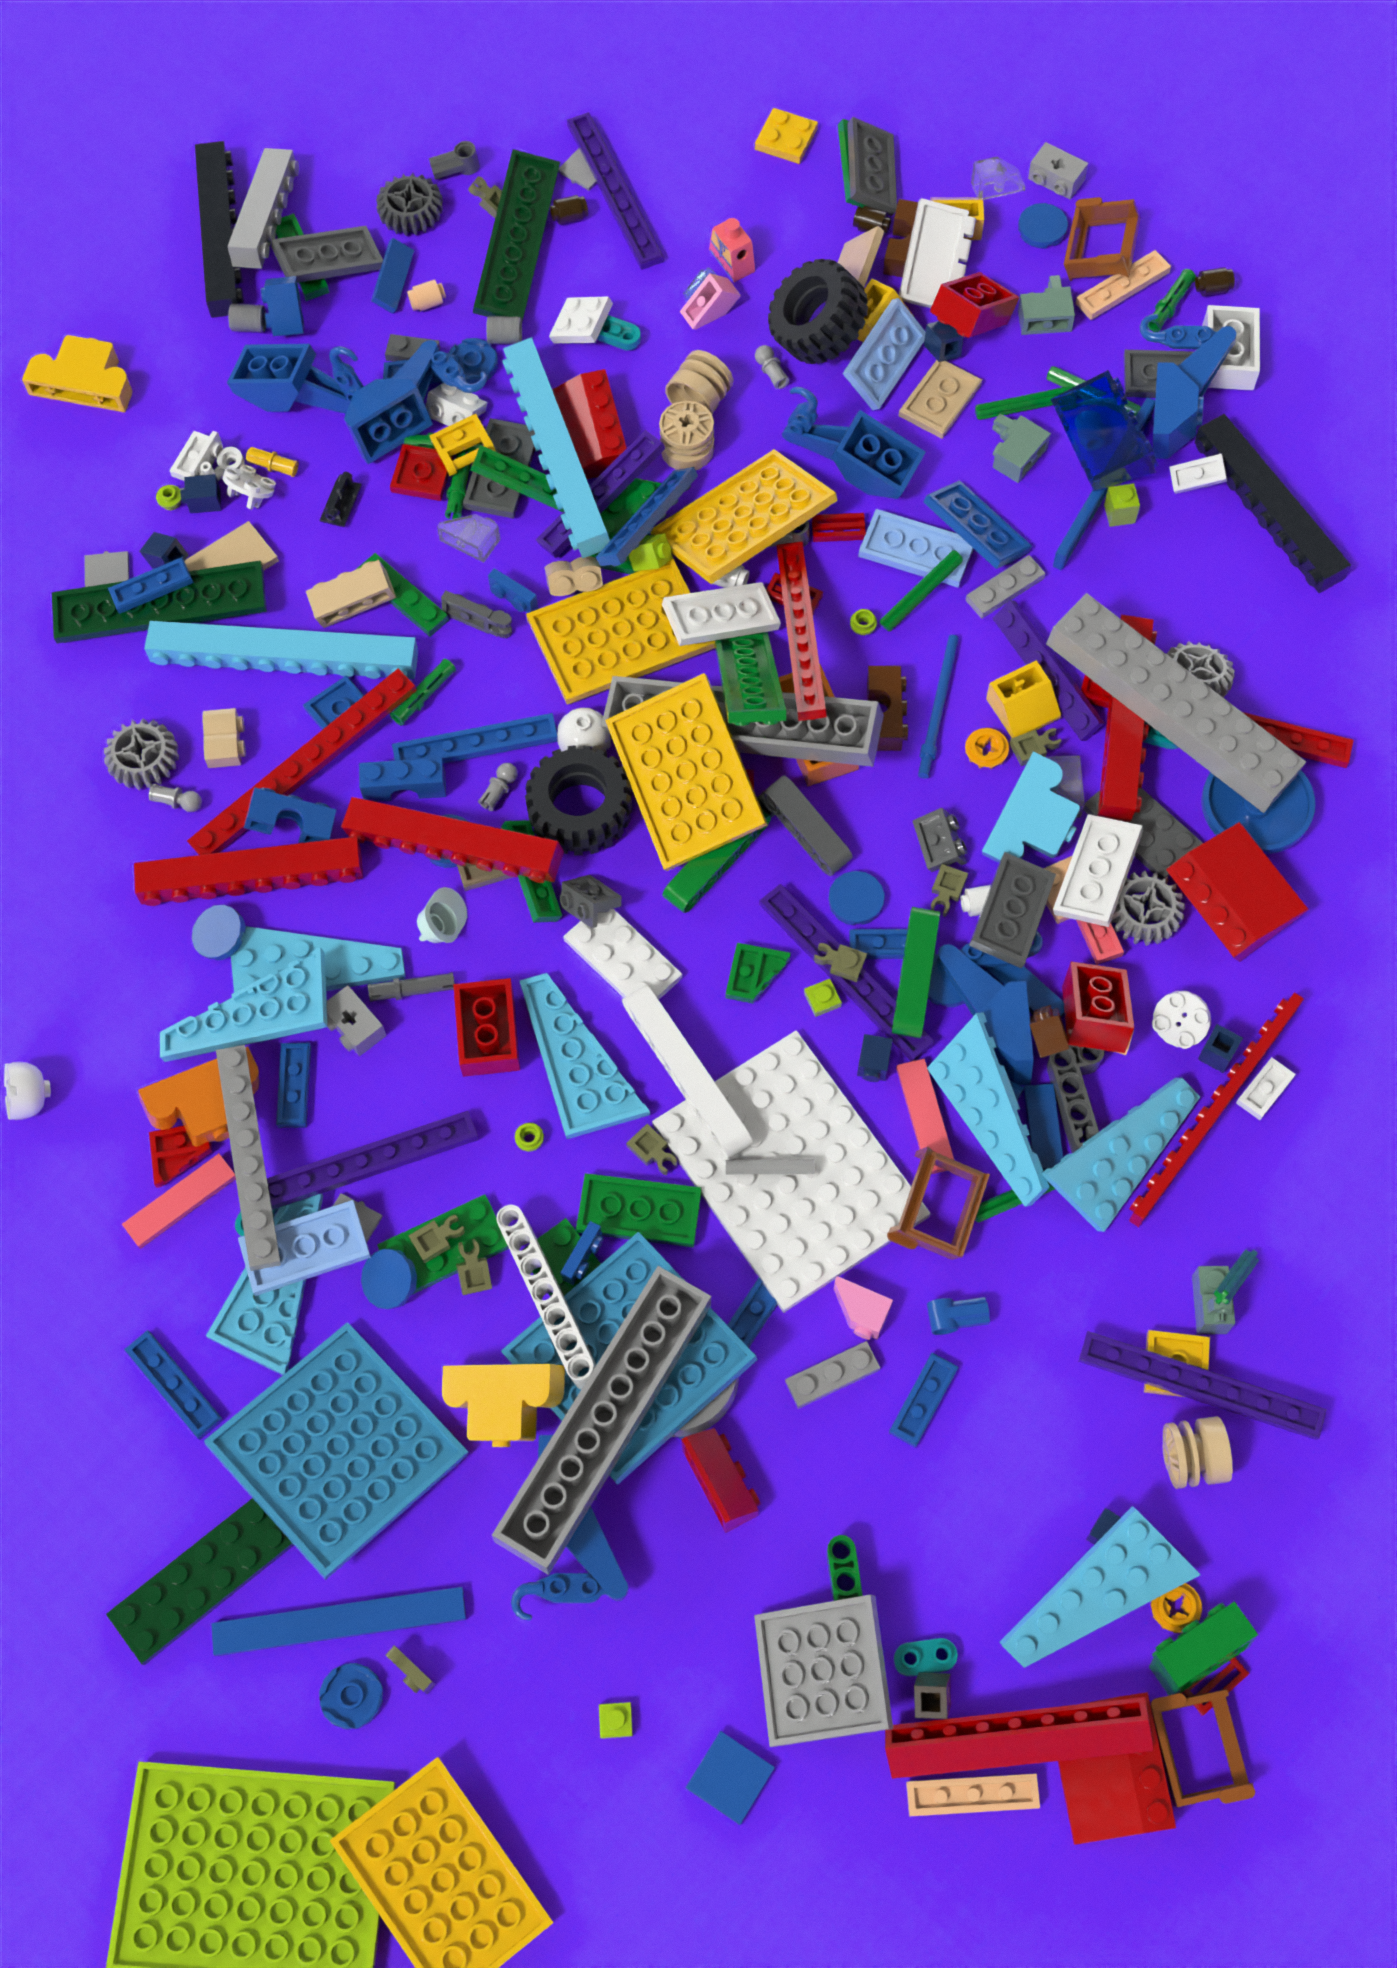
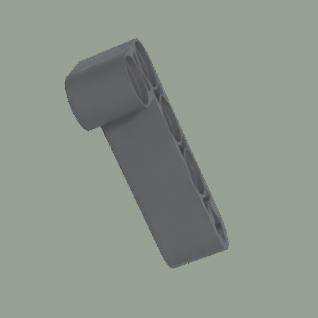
M781 776L757 797L761 809L771 815V818L776 815L819 868L828 876H833L853 858L849 848L795 784L786 776Z
M1069 1045L1068 1050L1050 1055L1047 1063V1072L1051 1084H1054L1056 1103L1070 1150L1074 1153L1083 1146V1143H1080L1082 1137L1086 1142L1099 1132L1082 1075L1091 1074L1099 1068L1104 1056V1050ZM1091 1053L1095 1056L1096 1060H1087L1082 1054ZM1063 1059L1067 1062L1068 1066H1058L1054 1060ZM1070 1085L1075 1088L1076 1092L1067 1093L1062 1086ZM1079 1112L1083 1115L1084 1119L1075 1120L1070 1113Z

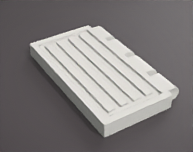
M923 198L919 200L899 297L902 301L931 308L941 284L965 276L966 265L960 264L958 261H968L972 241L963 237H973L976 218L968 216V210Z

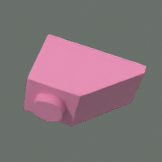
M709 273L680 310V313L691 328L696 330L726 315L741 295L728 278Z
M837 1276L834 1283V1291L849 1328L854 1329V1334L863 1339L870 1340L871 1337L878 1339L893 1300Z

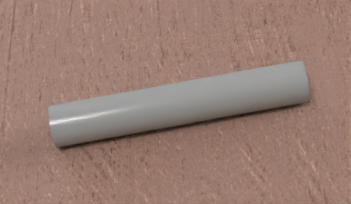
M814 1159L726 1160V1175L815 1173Z

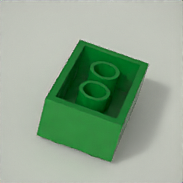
M1235 1601L1227 1607L1223 1602L1207 1613L1209 1616L1204 1619L1203 1623L1200 1624L1198 1620H1195L1181 1630L1182 1634L1178 1636L1176 1641H1173L1170 1637L1155 1647L1156 1651L1152 1654L1154 1658L1149 1668L1168 1695L1182 1693L1205 1676H1208L1229 1662L1232 1658L1247 1650L1254 1642L1258 1633Z

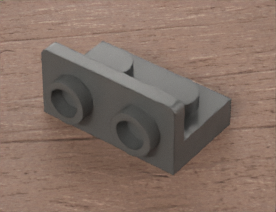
M939 808L912 820L927 869L930 872L940 869L941 864L946 866L954 862H958L960 865L967 864L964 855L967 854V848L962 838L958 836L957 830L960 827L954 814H949L944 808Z
M591 875L562 882L561 907L590 928L597 927L598 913H606L610 909L621 907L622 896Z

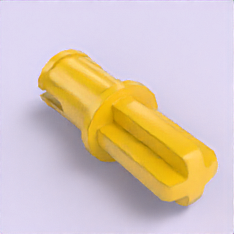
M250 447L246 453V460L248 462L265 467L269 472L274 470L295 477L298 471V461L279 456L275 451L269 453Z

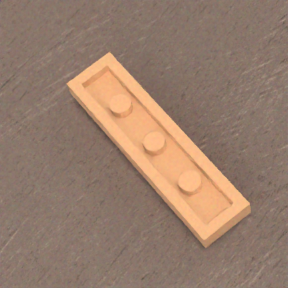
M1154 250L1131 265L1129 278L1121 274H1114L1076 298L1075 304L1092 320L1170 273L1171 266Z
M1037 1774L906 1782L909 1817L1040 1808Z

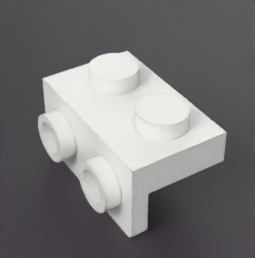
M444 383L428 392L426 409L430 418L447 426L475 413L477 416H480L486 412L487 402L479 399L477 395L464 393L456 387Z
M193 431L169 470L171 476L184 481V477L204 475L201 470V464L209 462L212 466L218 453L223 449L219 433L212 431L210 436Z

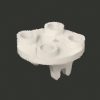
M241 465L240 469L226 468L223 475V480L228 485L227 495L233 497L234 494L239 496L241 493L249 496L246 507L250 510L254 507L258 509L263 498L271 497L276 485L274 480L256 474V470L248 465Z
M1174 991L1165 995L1157 1003L1153 1013L1152 1026L1166 1043L1187 1049L1198 1044L1208 1034L1211 1026V1013L1207 1004L1198 995L1189 991Z

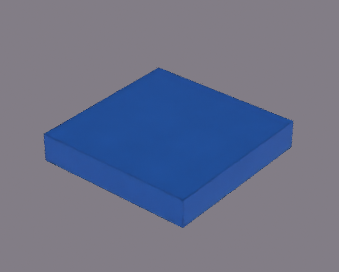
M344 676L304 703L303 707L320 729L323 730L364 695L348 676Z
M720 1731L685 1788L738 1825H741L775 1767Z

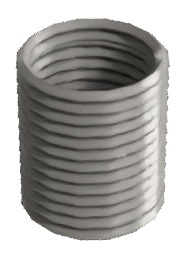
M232 303L229 307L228 315L231 331L264 333L266 329V309L264 305Z
M488 316L486 330L488 344L513 345L521 342V318L514 316Z

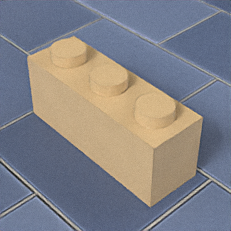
M379 560L367 562L361 568L354 571L343 572L337 578L328 582L317 583L313 588L306 591L314 617L323 628L396 598L387 570Z

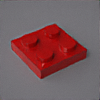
M403 444L390 484L391 493L441 501L449 474L436 449Z

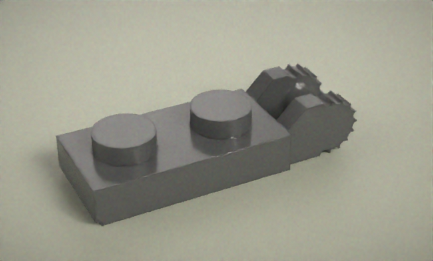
M446 590L441 596L442 610L448 617L487 634L500 636L503 639L511 635L512 619L510 614L508 615V613L502 610L493 612V610L483 604L474 603L460 594H453Z

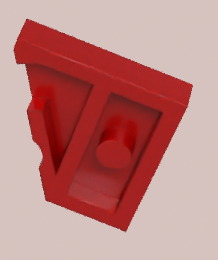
M184 1126L149 1132L153 1179L156 1188L164 1186L212 1153V1146L209 1141L200 1146H193Z

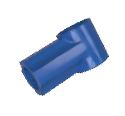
M985 1297L953 1301L951 1298H942L927 1303L933 1335L950 1334L956 1332L958 1328L989 1325L990 1323L989 1307Z

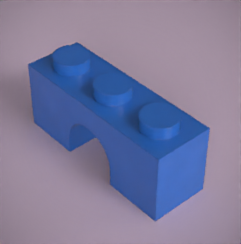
M442 758L359 763V788L362 797L365 800L374 802L392 801L391 794L398 790L414 791L418 794L419 799L446 797V772Z
M254 788L244 828L271 835L275 822L286 818L293 820L299 826V843L330 840L336 809H332L327 804L320 802L310 803L303 801L302 798L295 795L285 796L277 794L269 788Z

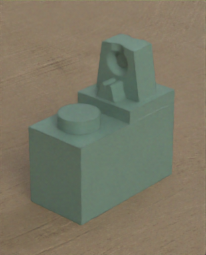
M1060 275L1049 276L1048 288H1045L1044 293L1031 292L1020 294L1018 316L1021 335L1072 332L1075 313L1071 288L1062 287Z
M999 414L993 422L992 430L1000 435L1004 443H998L993 451V456H995L993 468L1019 483L1048 449L1051 433L1022 415L1017 420H1012Z
M1198 1266L1192 1275L1197 1334H1228L1235 1325L1233 1299L1227 1305L1223 1302L1218 1305L1214 1301L1217 1297L1213 1294L1229 1272V1266Z

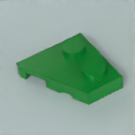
M737 943L725 998L754 1003L790 961L791 953Z

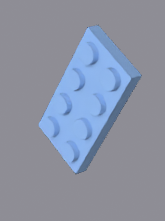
M899 298L891 300L842 373L872 410L880 409L925 341L926 332Z
M876 509L859 549L858 557L925 577L951 551L955 550L962 556L963 561L942 583L959 588L974 548L957 533Z
M353 1200L275 1225L280 1266L251 1271L245 1236L238 1238L255 1296L371 1258Z

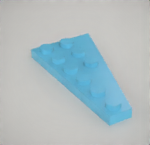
M247 926L241 938L243 942L240 948L231 956L234 992L270 973L278 974L289 968V963L297 959L300 962L312 956V951L320 947L325 953L326 991L345 988L347 985L354 987L392 981L393 978H406L401 948Z
M320 947L312 951V956L300 962L297 959L289 963V968L278 974L270 973L231 994L232 998L221 1004L216 1002L208 1006V1011L196 1017L189 1016L160 1032V1058L167 1062L214 1052L219 1049L247 1045L328 1027L324 951Z
M545 973L520 980L566 1139L649 1116V1109L635 1094L634 1089L618 1071L617 1066L594 1035L583 1024L579 1015L574 1012L550 976Z
M984 1012L976 1013L927 1069L1025 1207L1031 1206L1050 1187L1047 1180L1041 1175L1043 1169L1038 1155L1031 1150L1027 1136L1030 1135L1026 1124L1022 1125L1017 1110L1020 1108L1003 1065L999 1064L994 1051V1048H996L993 1037L988 1036L984 1025L987 1022Z
M1174 1078L1150 1095V1099L1140 1106L1133 1107L1126 1116L1109 1124L1084 1142L1081 1148L1072 1154L1064 1156L1060 1159V1163L1053 1168L1046 1169L1041 1175L1097 1231L1104 1232L1200 1096L1183 1078Z
M321 1193L280 1207L273 1218L274 1225L320 1211L323 1194ZM245 1267L206 1334L207 1338L283 1376L288 1372L306 1279L255 1296Z
M1132 1506L1000 1641V1644L1025 1668L1201 1574Z

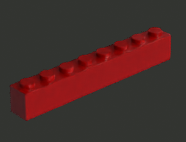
M1121 614V620L1155 645L1157 631L1153 630L1154 619ZM1110 693L1097 816L1131 822L1134 813H1139L1142 797L1137 795L1138 788L1141 789L1144 779V772H1140V764H1144L1146 748L1142 747V741L1147 738L1148 724H1144V720Z
M351 797L341 825L348 838L357 837L359 843H364L365 841L373 842L376 846L383 849H389L390 846L396 847L400 851L414 855L415 852L423 853L426 857L433 860H440L441 858L450 859L451 862L460 866H466L467 863L473 864L477 868L491 872L492 869L500 870L505 875L511 877L523 875L538 883H544V881L555 882L564 854L561 845L555 840Z
M357 837L134 863L135 894L141 905L145 904L148 906H156L161 902L169 901L182 903L194 898L213 899L219 895L228 894L240 896L245 892L253 891L267 893L279 888L297 889L304 885L324 886L329 882L341 881L343 883H351L356 879H363L362 854Z
M1145 1697L893 1725V1729L885 1730V1751L892 1779L1154 1751Z

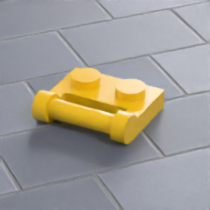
M476 413L429 435L449 476L456 474V470L473 463L478 449L453 461L450 458L451 456L482 442L484 447L496 452Z

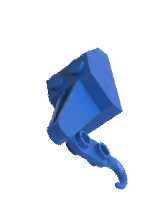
M1150 314L1141 321L1139 326L1140 333L1147 341L1161 343L1172 349H1197L1178 366L1175 363L1158 362L1153 429V458H1170L1196 436V427L1202 426L1203 396L1236 343V330L1233 327L1225 326L1215 332L1208 326H1173L1160 332H1151L1148 330L1147 325L1151 320L1157 319L1158 314Z
M433 340L422 343L414 355L391 379H375L354 392L344 421L361 457L367 464H370L404 443V438L415 436L433 425L423 401L434 373L444 384L457 387L464 393H473L485 386L487 382L485 372L480 373L481 379L477 383L469 384L465 380L463 368L450 354L440 351L437 343Z
M310 344L245 345L227 381L228 386L235 395L267 412H288L295 401L346 414L354 392L364 387L354 368L344 363L339 356L344 354L352 358L353 361H357L358 357L354 352L341 346L330 350L329 357L333 367V379L312 366L316 353Z
M793 387L790 390V394H800L808 402L798 404L788 418V424L782 432V437L786 441L833 460L844 479L867 495L898 499L902 495L926 453L924 450L861 410L855 415L849 427L814 424L818 418L816 409L818 400L816 396L802 387Z
M1036 931L1034 943L1031 945L1027 958L1035 956L1042 948L1043 939L1038 931ZM969 943L961 950L950 944L941 946L938 950L939 965L947 974L972 1016L976 1013L984 1012L987 1020L984 1023L988 1036L993 1037L996 1048H994L996 1057L999 1064L1004 1066L1009 1080L1018 1085H1031L1034 1059L1026 981L1008 982L1003 986L981 967L1007 966L1010 963L969 946Z
M539 1435L538 1459L553 1435ZM591 1506L566 1546L588 1573H555L536 1582L523 1583L517 1587L512 1594L511 1606L515 1615L520 1619L532 1620V1615L525 1613L520 1607L521 1599L526 1595H537L552 1603L585 1604L596 1602L602 1595H607L614 1601H621L628 1595V1584Z

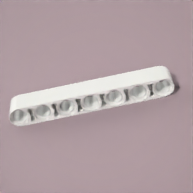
M645 985L623 998L622 1003L627 1013L722 1154L729 1159L751 1146L753 1140L746 1127L650 987Z
M515 1205L504 1206L497 1214L498 1226L567 1374L577 1388L582 1389L596 1367V1363L528 1220L519 1207ZM518 1219V1222L515 1225L508 1226L510 1222ZM530 1243V1245L528 1246V1248H526L525 1250L519 1251L520 1248H521V1246H523L524 1244ZM541 1268L539 1273L531 1275L534 1269ZM553 1292L549 1299L542 1300L545 1294ZM565 1317L561 1324L554 1325L558 1318ZM577 1342L573 1350L566 1351V1347L570 1343ZM589 1368L585 1376L577 1377L580 1370Z

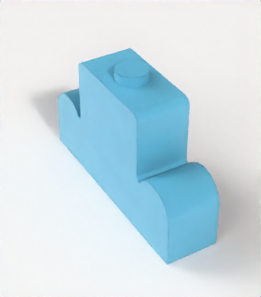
M1036 752L1032 753L982 850V855L998 863L1004 852L1023 859V845H1026L1046 856L1056 858L1064 841L1070 843L1077 829L1073 824L1079 814L1080 806L1053 792L1059 788L1062 782V769L1056 762Z

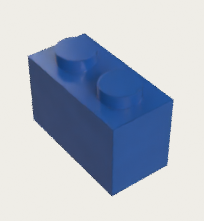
M297 277L266 279L264 287L261 288L263 303L268 305L269 313H265L267 328H272L273 336L302 334L305 325Z

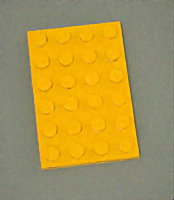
M773 449L655 526L651 535L665 533L671 547V553L712 584L838 500L836 492Z
M671 559L661 568L638 571L606 583L596 590L577 594L526 614L527 621L567 705L610 689L613 676L638 678L715 648V641L679 646L662 606L664 597L690 593L674 559Z
M705 673L605 720L664 870L669 871L768 825L708 676Z
M439 1757L431 1761L330 1840L415 1968H499L553 1924L549 1915Z

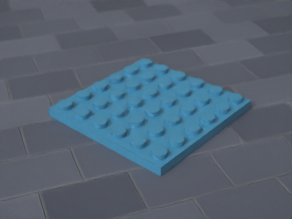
M639 1232L564 1296L596 1365L657 1266L684 1280ZM711 1308L708 1310L609 1474L617 1485L758 1360L756 1355ZM541 1317L501 1350L512 1365H563ZM565 1317L558 1318L554 1325L561 1324ZM577 1342L570 1343L566 1347V1351L573 1350ZM589 1368L580 1370L577 1377L585 1376ZM566 1369L563 1399L559 1405L551 1408L561 1421L581 1391L569 1377Z
M348 1322L204 1440L208 1449L325 1580L468 1456V1451Z

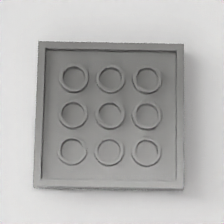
M865 1595L754 1615L770 1747L893 1729L875 1595Z

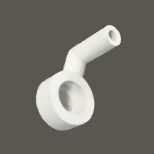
M226 447L217 455L218 467L213 470L209 462H203L201 470L204 475L216 474L219 481L223 477L226 468L240 469L241 465H245V460L237 448ZM235 461L233 465H229L230 462Z

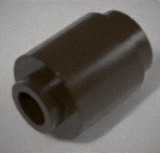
M578 195L555 199L553 206H550V213L553 221L563 225L583 220V217L588 216V206L584 196L578 197Z
M858 206L853 219V227H857L858 231L867 232L879 226L884 230V233H888L891 224V218L888 217L887 211L869 206H864L863 208Z
M1220 267L1202 270L1199 272L1198 277L1195 278L1196 291L1200 292L1203 297L1227 293L1235 285L1234 273L1231 268Z

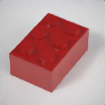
M977 272L941 284L930 312L937 316L938 321L951 325L957 329L958 334L970 338L1007 325L1019 300V296L983 273Z
M1071 961L1062 985L1068 1044L1125 1053L1134 1030L1127 970Z
M511 978L453 984L459 1066L463 1077L520 1071L514 991Z

